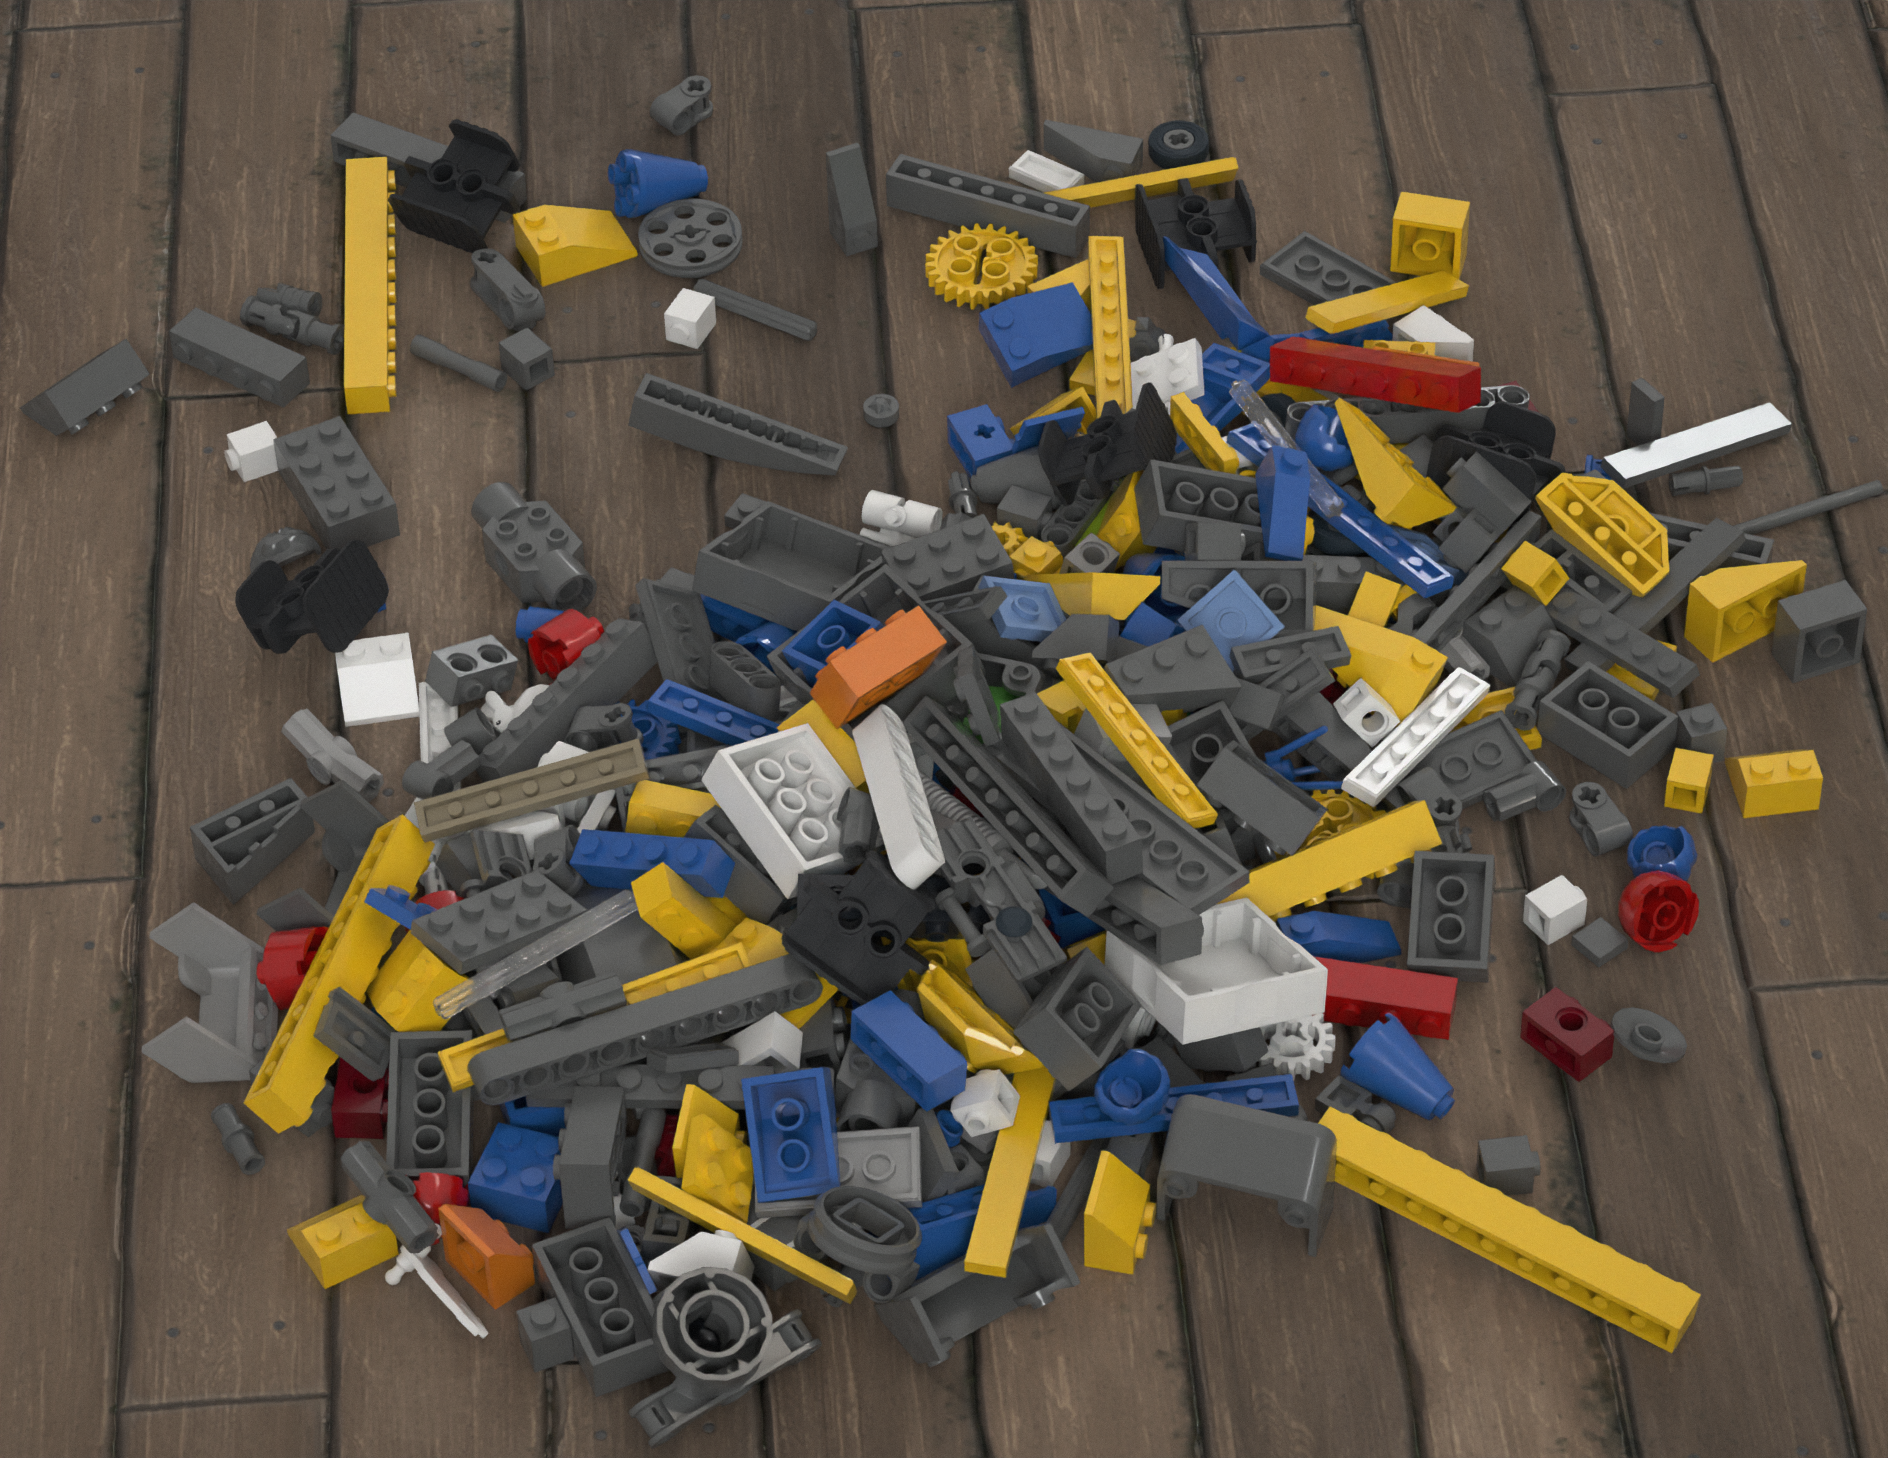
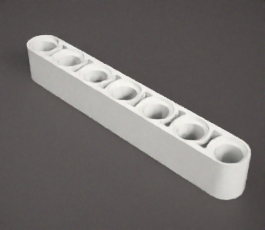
M881 704L855 727L852 732L890 865L900 881L910 889L915 890L945 863V858L905 726L891 708Z

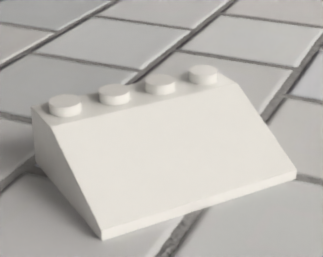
M808 723L718 750L701 781L787 899L796 897L798 894V874L843 875L856 867L844 862L843 856L838 852L842 822L837 820L838 808L848 787L855 788V786ZM880 828L877 832L875 848L877 853L886 849Z

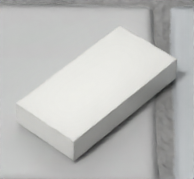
M1029 150L1009 167V178L1041 192L1055 191L1084 184L1083 173Z

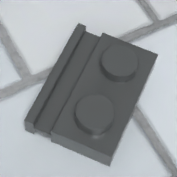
M341 987L329 992V1003L323 1008L313 1036L374 1082L384 1076L390 1059V1032L398 1031Z

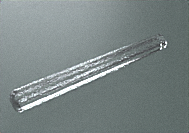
M1243 379L1239 382L1236 380L1232 382V388L1229 391L1231 397L1270 446L1276 445L1302 451L1248 381ZM1307 457L1310 474L1309 496L1327 518L1341 516V510L1344 507L1343 501Z
M629 890L618 893L436 997L433 1001L436 1013L443 1019L452 1017L635 912L638 907L634 893Z

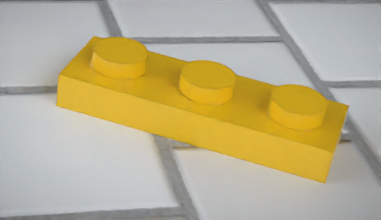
M1184 392L1171 396L1170 418L1176 432L1208 470L1236 474L1239 467V458L1234 448L1228 447L1221 438L1218 429L1214 425L1211 426L1203 416L1200 407L1197 404H1193Z

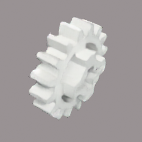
M1319 1013L1314 1016L1310 1015L1260 1027L1264 1040L1270 1039V1045L1267 1046L1268 1052L1257 1061L1259 1062V1067L1271 1063L1278 1075L1292 1074L1293 1081L1297 1074H1301L1305 1080H1309L1311 1070L1321 1074L1324 1072V1063L1332 1062L1333 1051H1335V1035H1332V1023L1323 1024L1324 1014ZM1314 1039L1318 1043L1316 1047L1313 1045Z

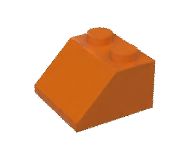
M444 1204L438 1208L445 1260L495 1310L535 1284L533 1254L526 1245H518L510 1237L507 1228L500 1220H493L483 1209L449 1204Z

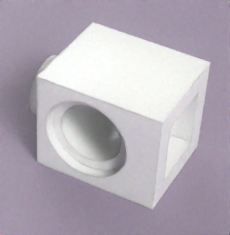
M1362 678L1333 703L1341 719L1372 748L1380 740H1384L1400 722L1392 706ZM1376 711L1370 718L1363 719L1368 712Z

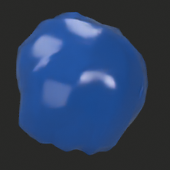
M1314 404L1305 412L1299 423L1295 435L1297 449L1307 452L1308 463L1324 471H1334L1350 466L1354 462V458L1337 410Z
M1667 825L1652 826L1648 829L1640 830L1636 837L1630 841L1627 849V863L1633 872L1634 878L1643 873L1659 870L1677 875L1687 881L1691 875V869L1697 861L1693 837L1683 826H1679L1677 829Z
M1129 1049L1122 1057L1110 1063L1099 1073L1095 1084L1094 1096L1101 1112L1111 1117L1113 1121L1122 1122L1128 1126L1141 1124L1159 1115L1169 1099L1170 1079L1168 1071L1158 1057L1150 1055L1142 1049Z

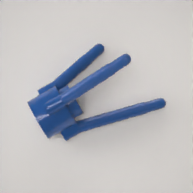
M1321 726L1278 750L1265 753L1266 760L1263 762L1301 790H1335L1342 787L1343 781L1292 782L1295 781V777L1321 771L1314 765L1294 769L1290 758L1285 760L1282 758L1325 734L1328 731L1327 726Z

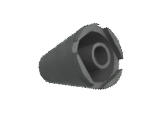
M1039 445L979 466L976 474L971 476V487L976 495L979 496L981 502L999 505L1011 485L1052 497V510L1057 511L1062 503L1042 468L1038 453Z

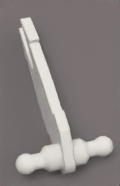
M436 1224V1226L438 1227V1238H440L442 1235L441 1226ZM404 1245L400 1247L401 1253L396 1258L397 1264L385 1274L386 1282L390 1285H396L400 1282L405 1272H412L416 1269L420 1277L456 1315L457 1319L475 1337L479 1334L484 1339L489 1332L479 1317H476L460 1294L445 1278L444 1273L437 1264L427 1256L431 1251V1246L426 1247L420 1253H409Z

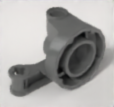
M701 1267L684 1273L653 1299L655 1312L652 1316V1341L661 1362L677 1378L672 1384L637 1403L629 1410L628 1414L631 1418H637L650 1438L648 1441L651 1449H654L676 1436L694 1420L719 1405L724 1407L739 1399L754 1384L789 1365L797 1364L809 1357L822 1346V1342L820 1339L813 1338L801 1320L803 1314L800 1309L789 1312L772 1324V1314L763 1293L748 1278L727 1268ZM700 1317L704 1319V1326L712 1329L718 1335L721 1352H709L698 1347L688 1335L689 1325Z

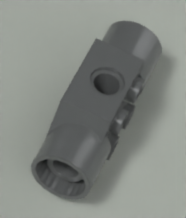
M507 482L491 484L477 495L473 502L471 513L474 520L482 528L486 562L522 603L545 601L551 609L583 611L594 599L597 583L585 569L583 542L546 500L526 502L518 491Z
M905 989L893 990V993L902 1002H907L913 1008L915 1014L928 1026L930 1025L925 1020L918 993ZM850 1039L836 1078L835 1108L836 1113L840 1115L837 1122V1132L907 1127L921 1106Z

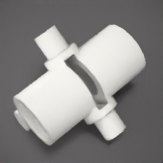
M871 490L864 501L862 522L879 527L880 532L862 528L859 535L893 547L913 540L915 537L918 538L940 530L943 512L941 508L912 500H908L905 503L904 498Z

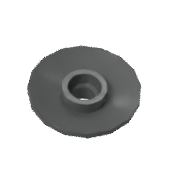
M1635 1007L1622 1008L1614 1013L1610 1024L1614 1030L1613 1035L1634 1056L1659 1063H1673L1684 1057L1687 1048L1684 1035L1663 1016Z

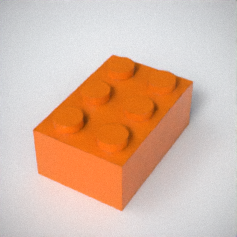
M920 606L907 613L903 609L899 610L886 620V626L879 631H876L874 628L867 630L856 639L855 646L848 650L842 646L826 658L825 661L828 665L815 675L817 682L811 689L810 695L836 729L841 728L921 677L928 671L932 662L941 652L947 641Z

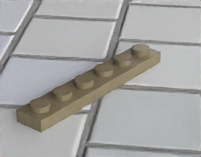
M638 738L414 802L421 837L424 842H429L650 778L643 747Z

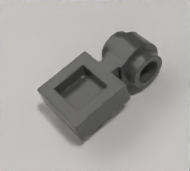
M1340 1075L1315 1099V1110L1322 1114H1325L1328 1108L1332 1107L1342 1113L1352 1115L1358 1121L1380 1132L1389 1134L1395 1127L1396 1114L1389 1105L1385 1103L1372 1104V1092L1346 1080Z

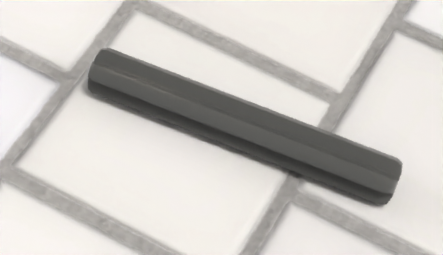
M699 279L697 284L694 285V291L715 297V306L806 341H811L817 334V323L803 316L706 279Z

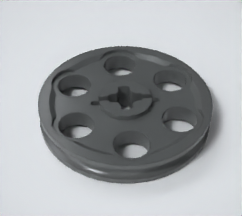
M681 199L659 206L644 218L638 231L639 249L644 261L660 273L680 278L702 277L723 270L738 257L743 242L741 223L734 212L719 203L704 199ZM685 213L693 215L692 217L687 219H681L677 217L678 215ZM714 220H722L725 222L721 225L709 224L711 221ZM654 229L666 230V232L662 234L651 233V231ZM720 242H728L731 244L728 247L723 248L715 246V244ZM660 251L672 252L670 255L667 256L656 255V253ZM695 257L704 259L702 262L692 263L688 261L691 258Z

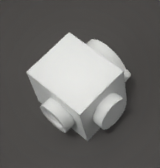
M1000 1069L980 1070L973 1077L966 1078L965 1091L954 1096L950 1111L954 1119L964 1127L971 1137L1013 1126L1020 1095Z

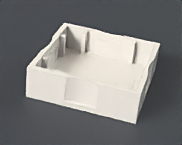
M1248 898L1216 904L1199 916L1202 917L1204 927L1201 954L1164 965H1159L1109 931L1106 933L1105 967L1136 998L1142 1007L1182 1045L1325 1012L1328 969L1300 944L1285 936L1278 929L1276 923Z

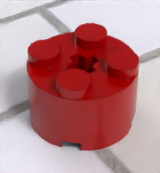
M574 609L564 611L531 632L534 636L528 639V649L536 669L540 675L547 672L554 682L558 674L568 668L581 655L584 648L595 643L601 637L604 629L599 620L593 616L587 618Z
M305 927L276 931L269 935L264 949L263 961H260L256 968L257 978L261 984L266 985L271 998L280 1010H289L329 929L328 927Z

